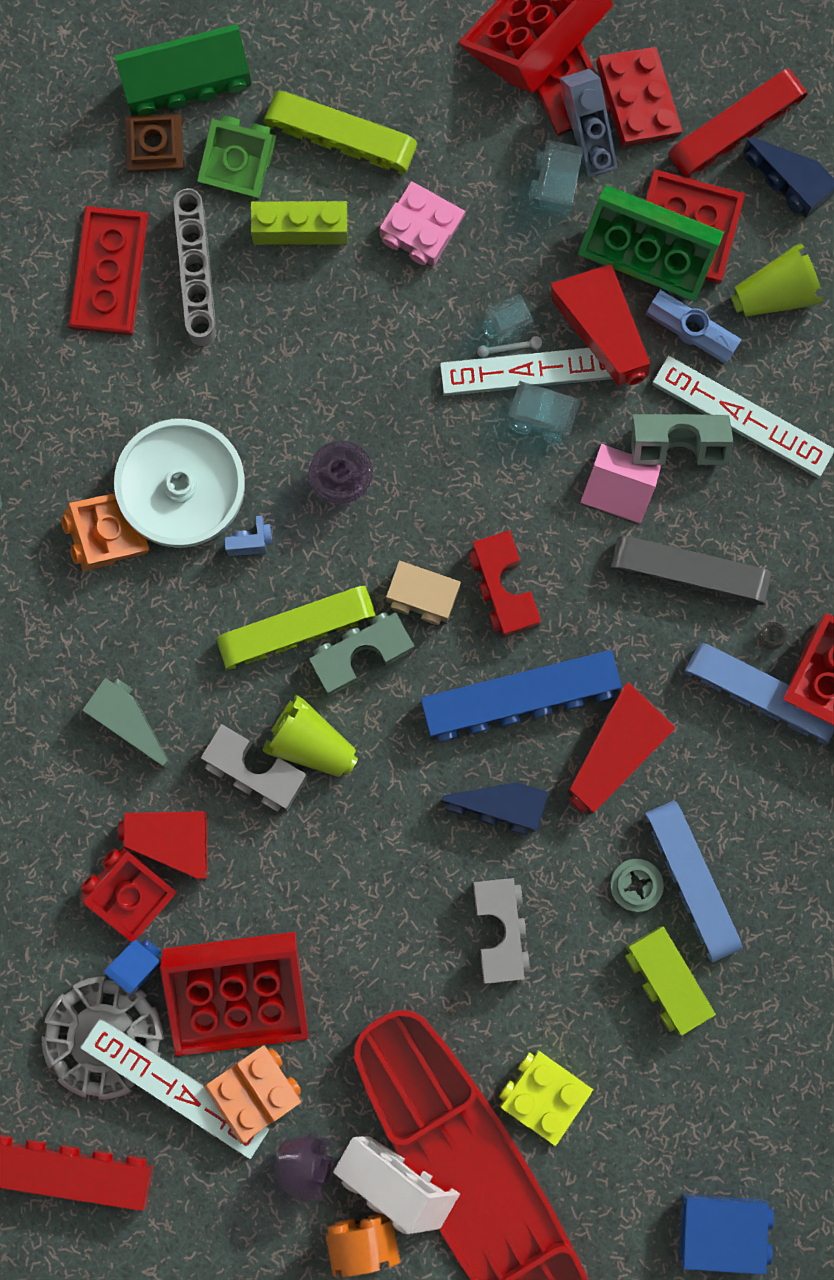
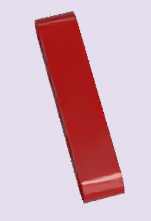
M787 68L682 139L668 152V157L685 178L691 179L690 175L695 171L701 172L717 161L715 159L722 153L725 155L740 145V140L746 136L750 138L765 128L766 122L771 119L775 121L791 110L789 107L795 102L801 103L808 95V92L792 71Z

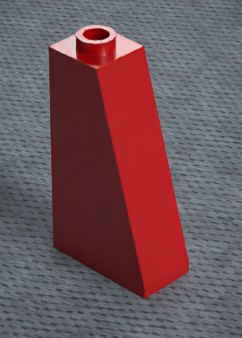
M612 264L551 283L553 303L618 386L624 384L636 385L644 381L646 377H649L650 361Z
M629 682L620 690L568 790L572 795L569 799L570 803L582 814L586 810L593 814L676 729Z

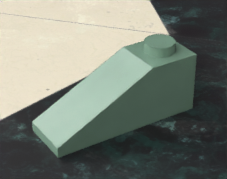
M105 678L83 708V711L167 769L170 761L137 700L130 695L133 689L118 678L114 683Z

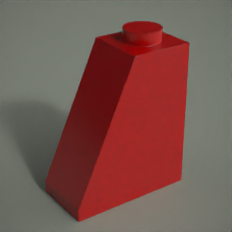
M206 812L124 813V821H119L118 825L119 841H124V847L195 878L207 879Z

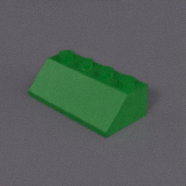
M238 24L114 55L132 116L153 115L157 109L165 107L178 109L183 107L186 102L196 99L199 101H209L215 98L216 94L227 91L232 94L240 93L247 86L252 85Z
M606 185L597 201L578 255L605 266L612 264L615 270L696 301L724 232Z

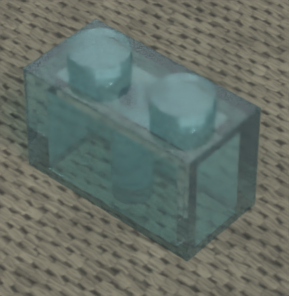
M547 140L545 151L538 150L535 169L540 170L538 180L532 179L528 197L534 199L532 210L569 217L584 147Z
M519 381L506 424L511 425V429L519 434L529 435L530 432L540 434L544 441L558 445L561 441L567 443L581 400Z

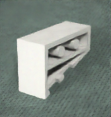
M370 1136L353 1137L333 1172L342 1179V1185L349 1191L362 1195L368 1200L367 1205L372 1210L388 1216L393 1220L392 1225L404 1234L440 1229L460 1193L452 1188L449 1192H444L430 1183L433 1176L425 1171L420 1176L403 1164L405 1158Z

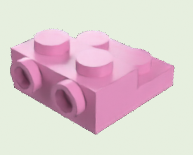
M411 181L399 202H395L382 223L380 237L383 238V243L394 250H398L400 247L409 252L410 258L420 265L428 263L435 266L464 218L466 211Z

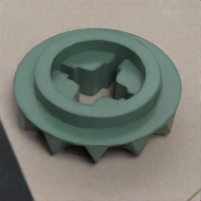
M630 859L623 862L615 869L610 881L612 896L621 907L632 912H642L654 907L660 900L664 889L660 871L655 865L644 859ZM631 871L638 880H650V882L645 883L646 885L642 887L643 899H641L636 891H624L632 883Z

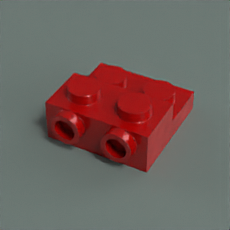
M123 846L119 851L113 849L107 854L102 862L105 868L97 877L92 874L83 882L80 890L83 892L80 895V899L130 942L137 940L177 891Z

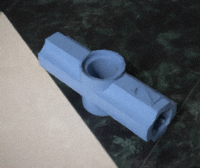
M662 290L657 293L645 314L677 334L684 343L697 346L724 364H727L742 340L711 321L703 310L698 308L691 309ZM694 322L698 324L701 331H690L686 323Z

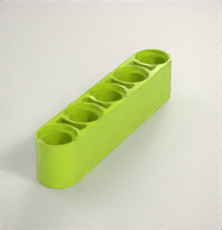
M275 91L264 118V123L271 129L275 126L283 129L282 132L300 139L302 137L312 140L311 143L328 149L332 147L340 149L342 154L359 160L361 157L368 159L370 164L387 170L391 167L399 170V174L407 173L418 145L417 141L409 135L284 91Z
M359 586L218 636L216 642L226 670L236 668V664L242 662L249 664L266 658V654L276 651L277 654L297 647L296 643L305 640L308 643L328 636L327 632L336 629L337 632L357 626L358 622L364 619L370 621L376 617V613L366 586Z

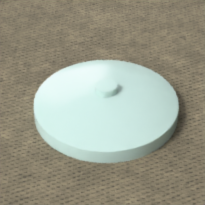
M170 419L148 426L129 441L116 465L114 490L123 516L136 532L159 545L186 548L212 540L232 523L243 501L245 477L237 451L222 433L199 421Z

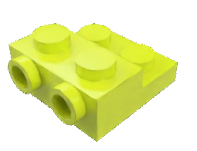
M537 1050L534 1055L529 1052L518 1067L522 1073L517 1081L513 1083L510 1080L501 1091L499 1098L503 1101L500 1107L556 1146L593 1092V1089Z

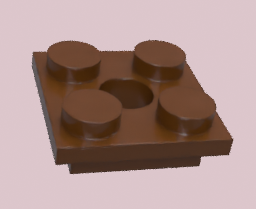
M181 114L125 117L127 172L184 170ZM151 136L162 138L161 143L156 147H150L145 144L146 140Z

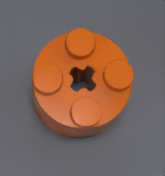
M375 1213L367 1216L368 1219L360 1221L359 1224H356L355 1218L337 1221L335 1225L327 1227L328 1232L325 1233L333 1277H337L339 1274H342V1277H350L379 1271L380 1263L386 1261L389 1262V1267L399 1264L401 1261L395 1230L392 1225L393 1220L389 1219L385 1214Z

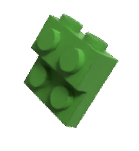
M222 115L221 121L212 119L198 182L260 198L266 170L270 166L277 136L269 134L270 127L252 123L251 129L239 126L240 119Z

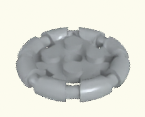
M106 976L93 977L73 984L71 991L65 995L61 993L54 1001L44 1023H47L45 1036H42V1050L48 1068H52L59 1077L57 1081L63 1087L84 1098L87 1095L99 1096V1100H108L132 1092V1087L136 1085L80 1048L100 1018L135 1041L136 1037L146 1038L145 1047L160 1057L161 1053L158 1052L159 1041L163 1040L161 1019L156 1007H151L145 999L147 995L141 989L137 993L129 994L115 981L106 980ZM104 993L115 995L113 1005L102 1004ZM82 1000L87 1008L77 1014L73 1005ZM133 1006L141 1015L134 1022L131 1020V1016L126 1013ZM60 1026L69 1027L67 1039L58 1038ZM69 1054H72L79 1063L71 1070L63 1060ZM90 1072L102 1073L101 1082L90 1081Z

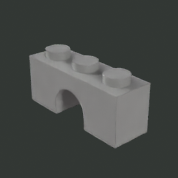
M221 724L201 757L203 761L207 762L204 769L221 779L224 774L229 775L235 779L233 786L248 795L253 790L264 796L261 802L277 812L281 807L288 810L308 777L307 774L280 758H277L273 767L268 772L263 774L251 773L245 766V755L252 743Z
M514 878L474 882L476 916H495L504 926V937L499 945L493 948L480 949L483 983L524 980V972H530L528 951L522 952L520 939L526 938L524 918H518L517 905L523 904L521 885H515Z

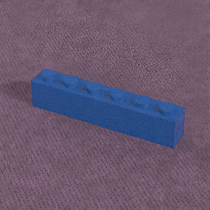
M608 650L421 697V705L430 739L437 737L438 742H444L457 738L456 732L469 729L470 734H476L489 730L488 724L501 721L502 726L521 722L520 716L531 713L533 718L544 717L552 714L551 708L564 705L565 710H571L584 706L583 700L595 697L596 702L616 698L614 692H618L622 685L613 652Z

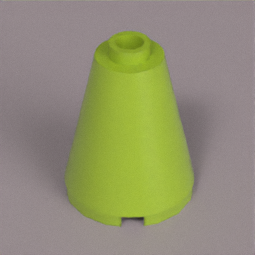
M802 243L793 246L734 287L735 294L730 295L736 313L742 311L744 316L747 317L816 306L823 303V296L816 298L815 292L820 289V284L808 254L801 256L799 252L805 248Z
M298 695L294 696V702L290 701L273 726L271 731L275 737L272 742L266 739L263 747V752L270 756L336 777H340L343 773L349 775L358 760L354 756L356 749Z

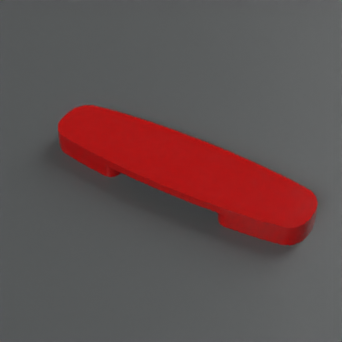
M397 1009L371 1022L360 1033L355 1044L354 1059L365 1089L387 1137L391 1140L397 1154L405 1158L403 1164L419 1176L423 1171L433 1176L430 1183L444 1192H449L452 1188L460 1193L439 1230L470 1280H589L552 1206L525 1159L473 1079L440 1035L422 1015L412 1010Z

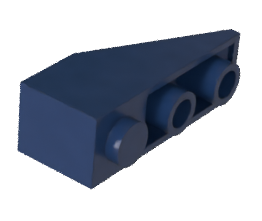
M750 137L747 140L743 149L746 161L751 167L759 168L766 175V182L774 191H781L787 198L789 208L794 213H801L807 218L834 195V178L818 161L754 137Z
M516 782L443 795L441 802L447 804L446 810L464 816L466 810L479 814L477 820L496 826L499 820L510 824V831L528 836L529 830L536 832L549 792Z

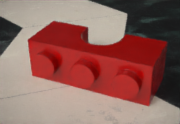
M510 530L474 541L472 544L473 552L468 553L473 571L479 570L483 582L478 583L484 602L490 600L493 612L489 613V618L494 632L500 631L502 638L540 626L541 619L531 591L518 595L510 594L504 590L500 582V576L503 572L519 566L520 563Z

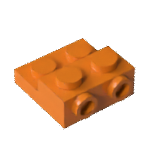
M115 493L71 502L64 510L65 514L61 516L64 532L66 534L71 533L74 545H71L70 548L73 562L81 564L82 571L113 565L117 560L144 555L149 551L146 538L136 532L123 516Z
M265 1045L204 1086V1089L240 1144L246 1142L301 1103L298 1097L301 1094L299 1085L292 1077L286 1079L279 1068L282 1066L280 1056L272 1048L267 1050Z

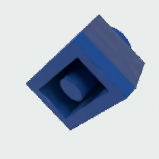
M145 939L143 943L140 940H134L106 968L104 973L129 994L137 993L161 965V958L158 956L161 950L148 939Z

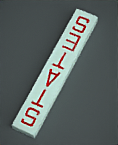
M589 348L440 363L444 396L612 379Z
M670 356L667 357L652 383L656 388L704 415H729L733 431L816 478L821 476L834 453V448Z
M101 1018L80 1047L249 1159H251L269 1131L265 1127L246 1142L240 1144L202 1084Z

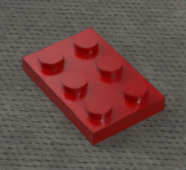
M656 47L598 57L596 65L622 147L666 140L681 135L683 131Z

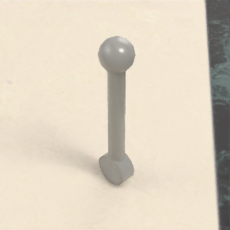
M534 336L530 341L495 347L482 345L478 347L477 354L481 358H485L491 353L529 347L539 349L542 346V339Z

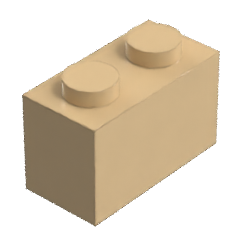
M399 561L386 596V602L391 603L390 608L402 614L408 615L410 610L422 614L421 619L434 625H439L441 621L447 623L461 582Z

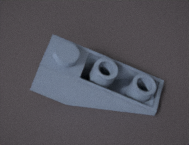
M590 69L561 77L560 83L566 111L588 177L617 169L600 77Z

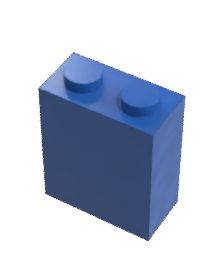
M682 1194L679 1264L683 1269L766 1274L767 1265L772 1264L773 1258L772 1245L768 1243V1230H772L774 1224L773 1209L769 1208V1203L763 1199Z

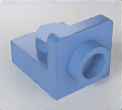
M256 516L257 534L252 535L251 531L233 532L231 537H225V548L228 556L267 553L266 544L272 543L271 525L264 524L263 516Z

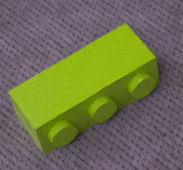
M347 201L251 202V234L253 244H348Z
M659 926L626 946L629 954L625 958L633 972L637 973L640 971L647 983L643 984L642 987L652 1003L655 1001L659 1002L664 1011L660 1014V1018L669 1032L675 1030L677 1034L682 1036L716 1015L664 926Z

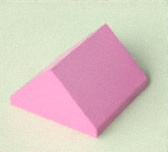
M601 444L580 503L641 524L656 487L661 465L633 464L632 454Z

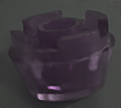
M333 441L322 446L313 455L309 464L308 476L313 490L322 499L335 504H346L359 499L369 489L373 478V466L367 453L358 445L347 441Z
M316 1133L285 1140L279 1148L274 1164L275 1180L278 1189L303 1203H308L311 1200H323L322 1187L323 1185L330 1186L333 1174L334 1157L327 1156L326 1148L329 1147L331 1141L328 1138L318 1137Z

